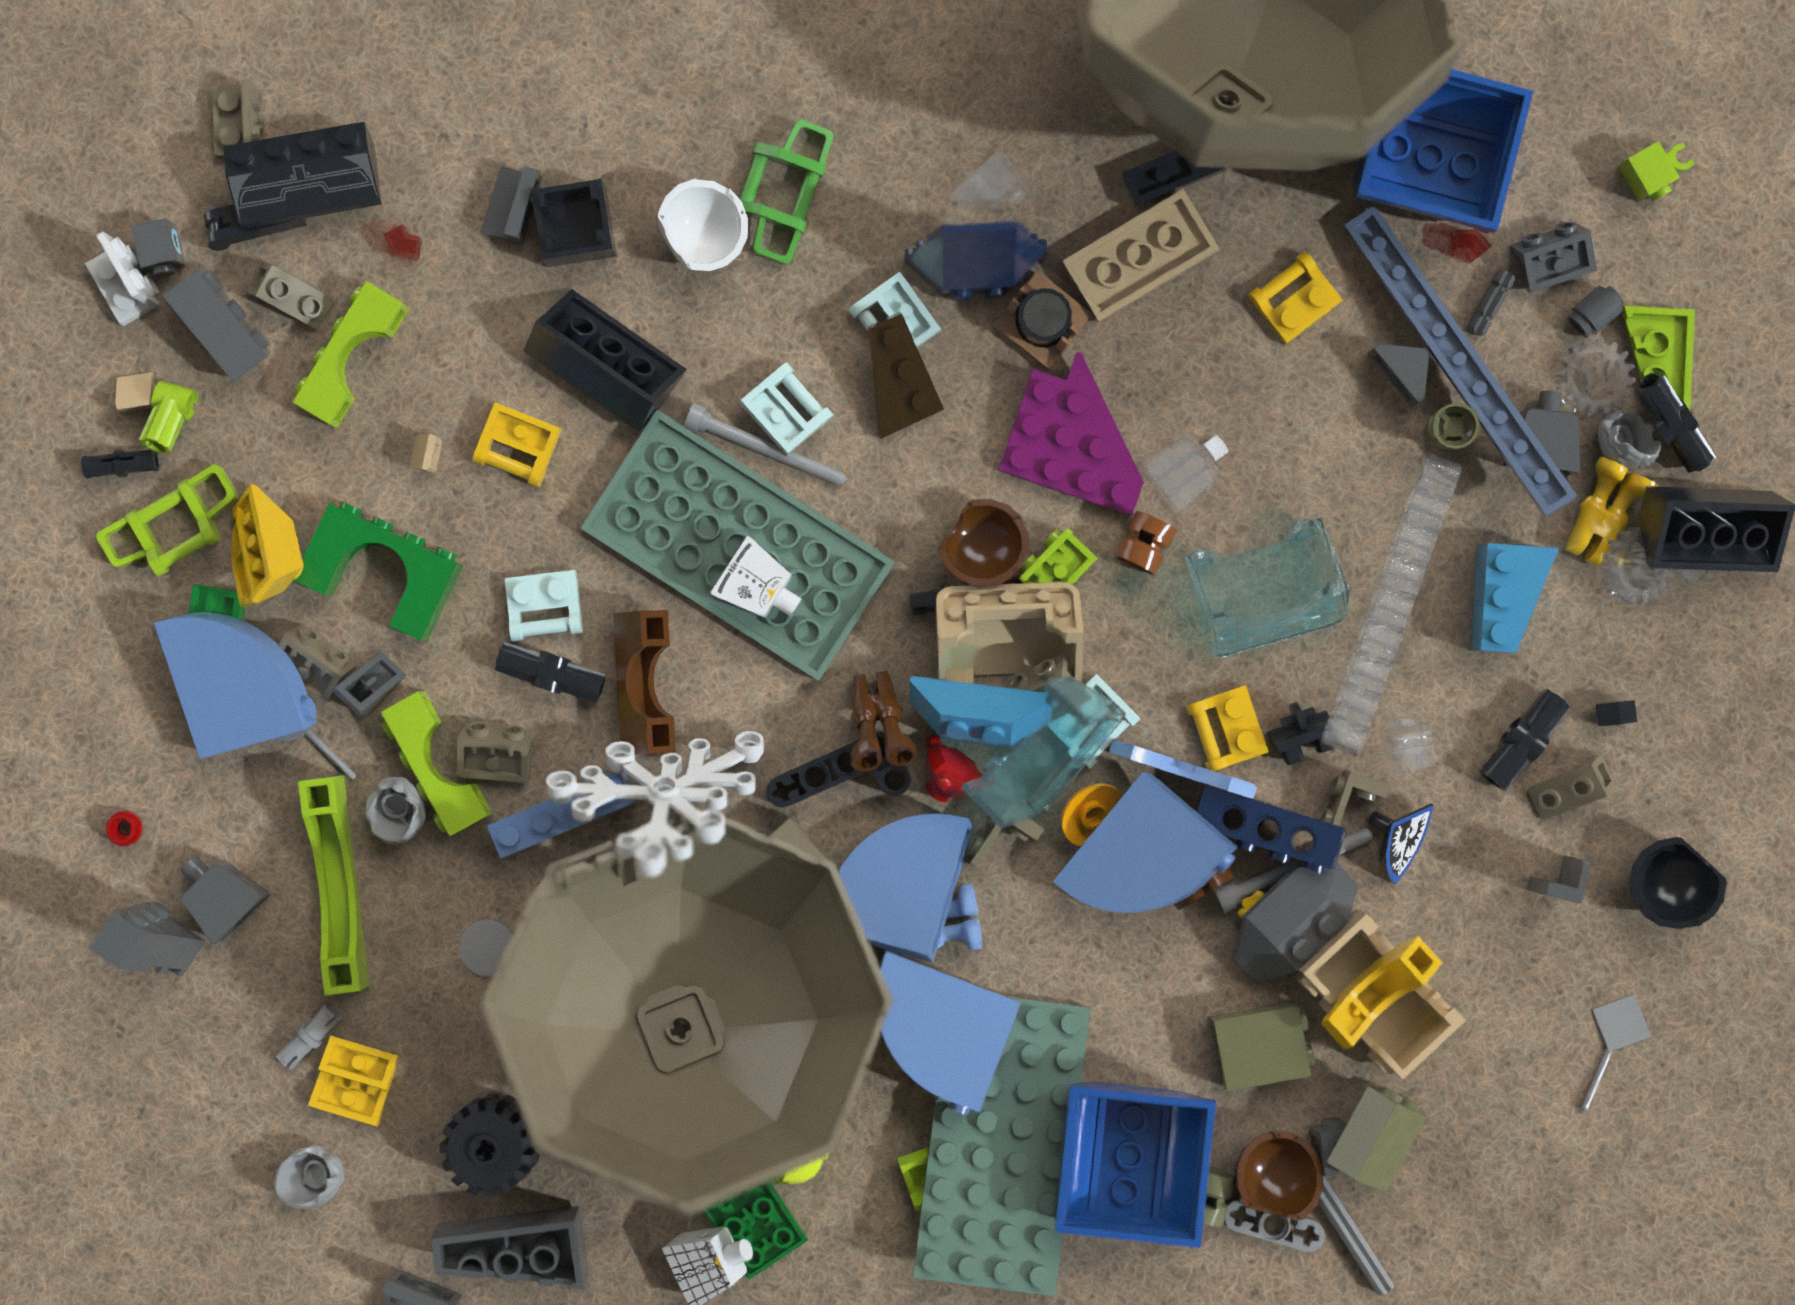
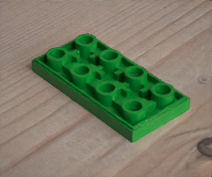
M771 1181L703 1209L714 1228L724 1226L729 1230L734 1242L746 1239L751 1244L753 1256L751 1260L744 1262L747 1268L745 1275L748 1280L808 1241L807 1235Z

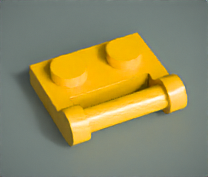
M1306 251L1296 256V262L1262 288L1256 287L1248 293L1249 299L1285 345L1343 301ZM1305 273L1311 281L1274 309L1269 303V299Z
M494 402L472 461L481 466H484L486 463L528 480L529 485L539 488L562 429ZM493 441L537 457L534 466H529L491 451Z
M1246 685L1185 705L1188 716H1193L1208 760L1205 762L1208 770L1217 771L1269 752ZM1213 707L1216 710L1230 754L1221 756L1205 711Z

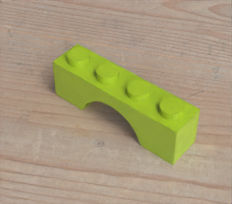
M368 281L365 282L363 287L359 286L353 292L349 301L350 309L345 317L341 316L337 319L331 330V335H333L326 347H321L313 359L314 368L308 378L303 377L299 381L294 391V395H296L293 401L294 404L338 428L355 400L346 384L344 372L346 360L355 346L366 339L373 337L392 338L410 309L403 302Z
M418 691L381 712L385 719L381 722L384 731L391 740L396 739L402 750L399 752V757L408 771L413 769L419 780L416 783V788L425 802L430 800L436 811L433 814L434 821L442 833L447 832L450 837L457 835L493 815L477 784H457L451 782L436 770L431 759L430 744L433 734L442 721L425 691Z

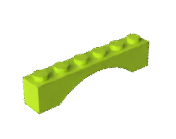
M344 775L298 781L302 817L312 847L319 887L321 908L320 964L324 996L361 991L370 986Z

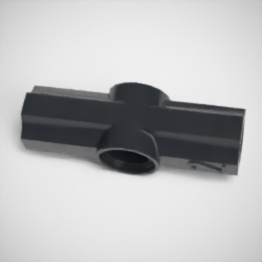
M1660 371L1649 373L1641 378L1634 387L1637 392L1636 394L1651 414L1652 418L1650 420L1667 446L1670 444L1688 473L1699 472L1710 466L1711 461L1715 458L1713 450L1698 430L1699 424L1685 402L1679 400L1664 374Z
M508 642L503 643L498 653L495 667L496 671L530 681V685L558 694L564 692L598 703L607 675L573 664L570 659L555 656V654L545 651L539 653Z
M1544 689L1523 717H1518L1509 726L1512 728L1509 733L1505 731L1501 737V745L1491 755L1479 773L1502 791H1506L1528 763L1535 761L1546 749L1550 741L1548 737L1560 724L1571 707L1559 695Z

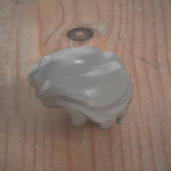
M1613 411L1599 424L1598 442L1600 443L1602 453L1608 459L1623 465L1628 470L1642 469L1645 466H1650V463L1655 462V459L1658 457L1661 446L1660 441L1654 440L1653 425L1644 421L1639 413Z
M384 778L377 784V789L368 795L365 816L371 826L372 834L383 842L398 845L414 839L422 828L426 818L425 802L416 787L406 778Z
M315 1144L296 1150L277 1169L273 1183L275 1195L279 1198V1201L296 1209H308L323 1205L335 1196L344 1180L343 1165L335 1154L329 1153L320 1145Z

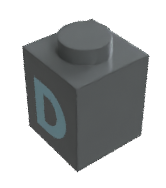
M164 218L131 226L140 268L151 274L153 273L156 277H163L176 273L175 268L185 266L177 226Z

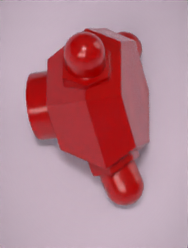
M930 736L926 739L925 745L928 751L925 773L928 782L925 784V789L934 799L946 803L950 798H961L992 787V778L989 775L980 774L975 762L956 747L943 746L937 736Z

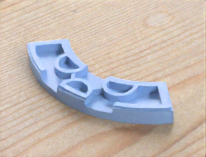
M1118 740L1112 741L1109 753L1254 799L1257 790L1255 784Z

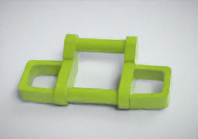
M216 464L211 465L192 478H186L178 483V488L139 511L137 509L125 514L126 517L100 530L96 534V538L111 564L122 568L147 558L153 572L160 577L169 572L170 566L207 544L213 546L220 542L221 537L214 519L238 500V493L223 467ZM216 474L227 494L222 501L208 511L195 486ZM185 500L198 521L200 533L163 553L147 522ZM130 525L144 550L120 559L110 542V536Z

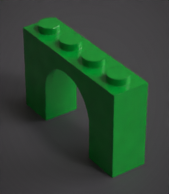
M344 501L341 502L340 507L328 503L302 558L303 570L300 576L295 580L293 579V581L322 595L332 597L349 561L356 553L373 545L388 546L401 557L407 571L406 589L389 626L417 640L428 642L464 566L455 562L458 555L439 546L436 552L423 547L425 539L407 531L404 537L391 531L394 526L393 524L376 516L370 522L359 516L362 511L361 509Z

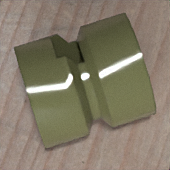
M1457 402L1447 404L1432 412L1426 424L1427 438L1439 450L1449 452L1465 448L1478 435L1480 428L1479 418L1475 411L1466 404Z
M1209 1166L1206 1196H1209L1210 1199L1209 1201L1206 1200L1203 1224L1223 1227L1228 1209L1224 1200L1231 1198L1234 1188V1175Z

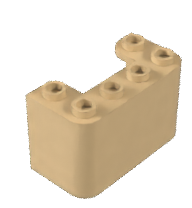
M1355 909L1350 914L1349 922L1313 955L1294 976L1295 980L1308 993L1310 992L1314 997L1318 994L1321 996L1322 999L1318 1004L1327 1014L1334 1007L1332 1005L1333 1000L1348 984L1372 963L1394 948L1387 940L1388 938L1382 932L1377 931L1379 926L1370 916L1358 909ZM1426 983L1425 986L1403 995L1389 1005L1371 1023L1355 1044L1358 1045L1362 1041L1371 1050L1366 1056L1388 1077L1394 1073L1403 1080L1454 1033L1466 1019L1453 1006L1450 1007L1441 998L1442 996Z

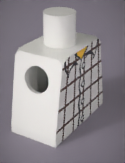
M724 1226L681 1233L662 1248L688 1305H702L734 1285L747 1273L744 1262L751 1260L753 1256L752 1246L749 1241L741 1239L734 1242L729 1230Z

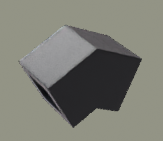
M1635 700L1596 704L1598 727L1637 722Z

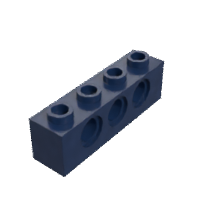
M1205 785L1197 813L1220 833L1236 839L1234 845L1255 852L1256 846H1260L1270 850L1268 857L1289 863L1291 857L1305 861L1303 868L1324 874L1326 868L1335 870L1347 831L1344 827L1209 785ZM1232 810H1239L1244 818L1242 826L1236 830H1231L1226 824V816ZM1268 820L1274 821L1278 826L1277 836L1270 841L1264 840L1260 835L1261 825ZM1302 831L1309 832L1313 838L1312 847L1305 852H1300L1294 845L1295 836Z

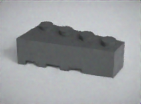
M579 1206L441 1223L437 1225L431 1238L436 1274L483 1279L484 1276L503 1278V1281L507 1282L525 1280L539 1282V1285L545 1286L562 1284L571 1285L573 1289L582 1290L585 1289L589 1275Z

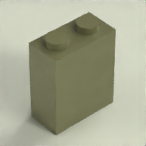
M1293 1001L1210 1016L1222 1086L1227 1092L1311 1077L1310 1066L1315 1065V1059L1311 1044L1306 1045L1303 1031L1308 1030L1307 1016L1305 1010H1299V1006Z
M1368 1086L1327 1163L1355 1181L1387 1192L1427 1116L1416 1111L1419 1104L1400 1093L1398 1094L1385 1086L1381 1092Z

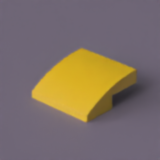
M330 1035L318 1068L320 1073L308 1106L378 1127L399 1056Z

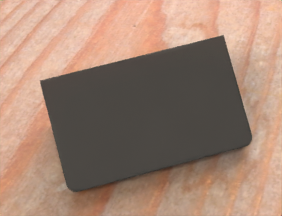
M505 166L500 168L482 226V232L485 235L523 245L534 208L531 190L539 189L542 181L538 170L526 166L523 167V171Z
M1564 855L1558 883L1530 876L1527 890L1582 904L1591 861Z

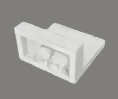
M101 232L96 236L105 252L86 262L85 265L119 324L125 326L160 305L155 297L159 291L150 276L147 274L143 276L137 266L139 260L136 250L130 244L125 245L120 238H113L105 232Z

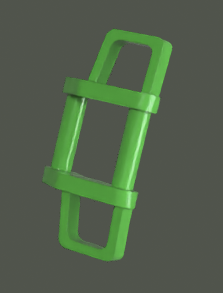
M800 119L794 123L783 148L755 142L752 150L754 158L740 196L746 215L758 219L752 244V252L755 255L782 265H787L791 262L800 235L804 234L807 226L805 218L818 179L824 176L826 170L825 162L834 137L832 131ZM799 130H806L823 138V145L817 161L789 151ZM768 160L782 163L806 173L792 215L754 202ZM766 221L793 231L784 256L762 247L761 240Z

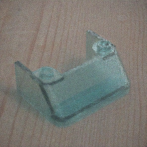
M1071 676L1049 680L1043 685L1046 689L1045 692L1048 694L1045 702L1049 706L1040 716L1029 734L1021 739L1010 754L1004 755L1001 758L997 755L992 757L982 768L984 775L979 779L965 782L961 789L1001 828L1041 815L1059 798L1124 719L1126 712L1114 701Z

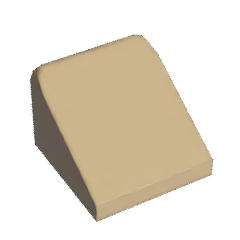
M152 372L117 378L115 398L117 411L126 413L152 409L151 399L155 388Z
M417 434L410 468L430 473L436 472L442 445L441 439L431 434Z

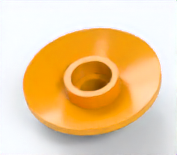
M1103 783L1092 784L1079 790L1069 799L1061 815V828L1065 837L1072 844L1081 847L1123 797V794L1116 787Z

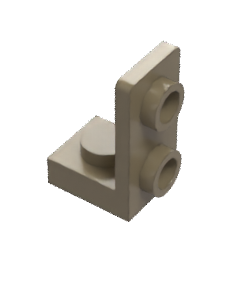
M265 261L261 262L246 290L247 293L273 305L314 329H318L321 326L333 303V299Z
M1598 754L1588 758L1580 768L1529 787L1528 793L1540 818L1546 820L1607 797L1616 784L1602 755Z
M1344 770L1343 775H1337L1333 782L1331 795L1335 796L1331 810L1327 808L1324 810L1321 821L1340 826L1352 788H1355L1354 796L1374 802L1376 796L1387 798L1391 785L1353 771Z
M1009 804L1004 809L998 806L987 822L992 827L984 839L978 836L967 853L972 856L969 864L976 868L1007 821L1012 824L1009 831L1025 842L1029 837L1037 841L1045 829Z

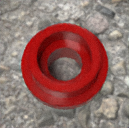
M120 811L109 818L106 825V833L114 844L130 846L136 843L142 836L143 824L135 813ZM123 822L129 823L131 827L128 835H124L120 831V826Z

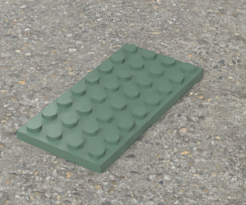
M659 410L655 411L580 528L818 681L826 672L895 564V561ZM747 536L752 538L792 575L785 588L802 600L791 617L773 606L765 618L711 594L714 586Z
M1004 996L1019 1002L1020 1006L980 1113L971 1109L968 1115L959 1113L948 1108L950 1101L935 1096L912 1276L918 1279L1056 1297L1063 1233L1055 1232L1054 1228L1070 1084L1082 1082L1090 1008Z

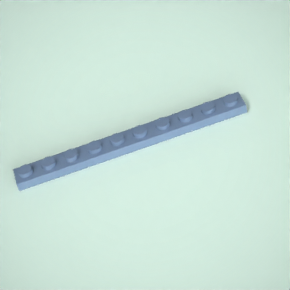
M1375 205L1346 223L1344 229L1426 348L1430 349L1431 355L1465 404L1475 411L1481 427L1544 518L1574 500L1577 495Z

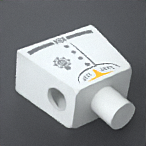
M749 536L745 538L711 591V594L717 598L765 618L773 606L791 617L802 600L785 588L792 575Z

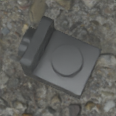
M1325 1118L1321 1120V1124L1310 1126L1311 1144L1318 1154L1324 1176L1339 1174V1170L1328 1164L1327 1161L1338 1142L1335 1139L1341 1137L1347 1126V1123L1343 1122L1341 1118Z

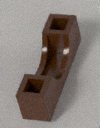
M668 610L613 613L620 741L632 744L635 755L676 752L674 717L661 707L654 688V671L657 660L661 653L670 646Z

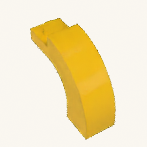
M1419 936L1398 945L1372 963L1345 987L1333 1000L1332 1005L1334 1007L1321 1021V1024L1344 1050L1353 1047L1371 1023L1389 1005L1403 995L1425 986L1442 964L1441 960Z

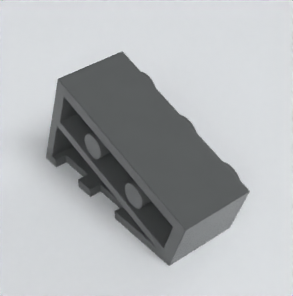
M203 265L162 296L232 382H234L269 355L266 347L270 344L259 329H251L244 319L247 316L244 310L234 299L230 300L222 290L223 285L211 270H208Z
M153 901L152 903L146 902L113 911L88 949L118 969L146 972L149 966H155L157 973L165 974L170 968L176 975L183 976L206 940L170 917L171 911L166 906Z

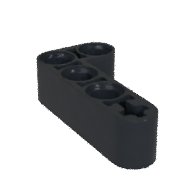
M876 732L877 738H884V732ZM859 740L773 778L769 782L766 791L769 801L776 807H788L864 773L857 770L845 772L838 765L839 756L843 752H851ZM886 756L882 757L881 764L873 770L880 788L889 796L904 794L910 787L911 782L907 766H894L887 761ZM817 766L825 772V782L821 786H812L807 782L806 772L810 767ZM899 770L904 774L905 783L903 787L897 790L887 787L884 778L889 771ZM799 773L800 784L807 791L806 793L800 794V788L794 789L788 794L789 800L786 801L782 796L776 797L774 795V791L778 789L777 782L782 781L784 786L796 782L792 775Z

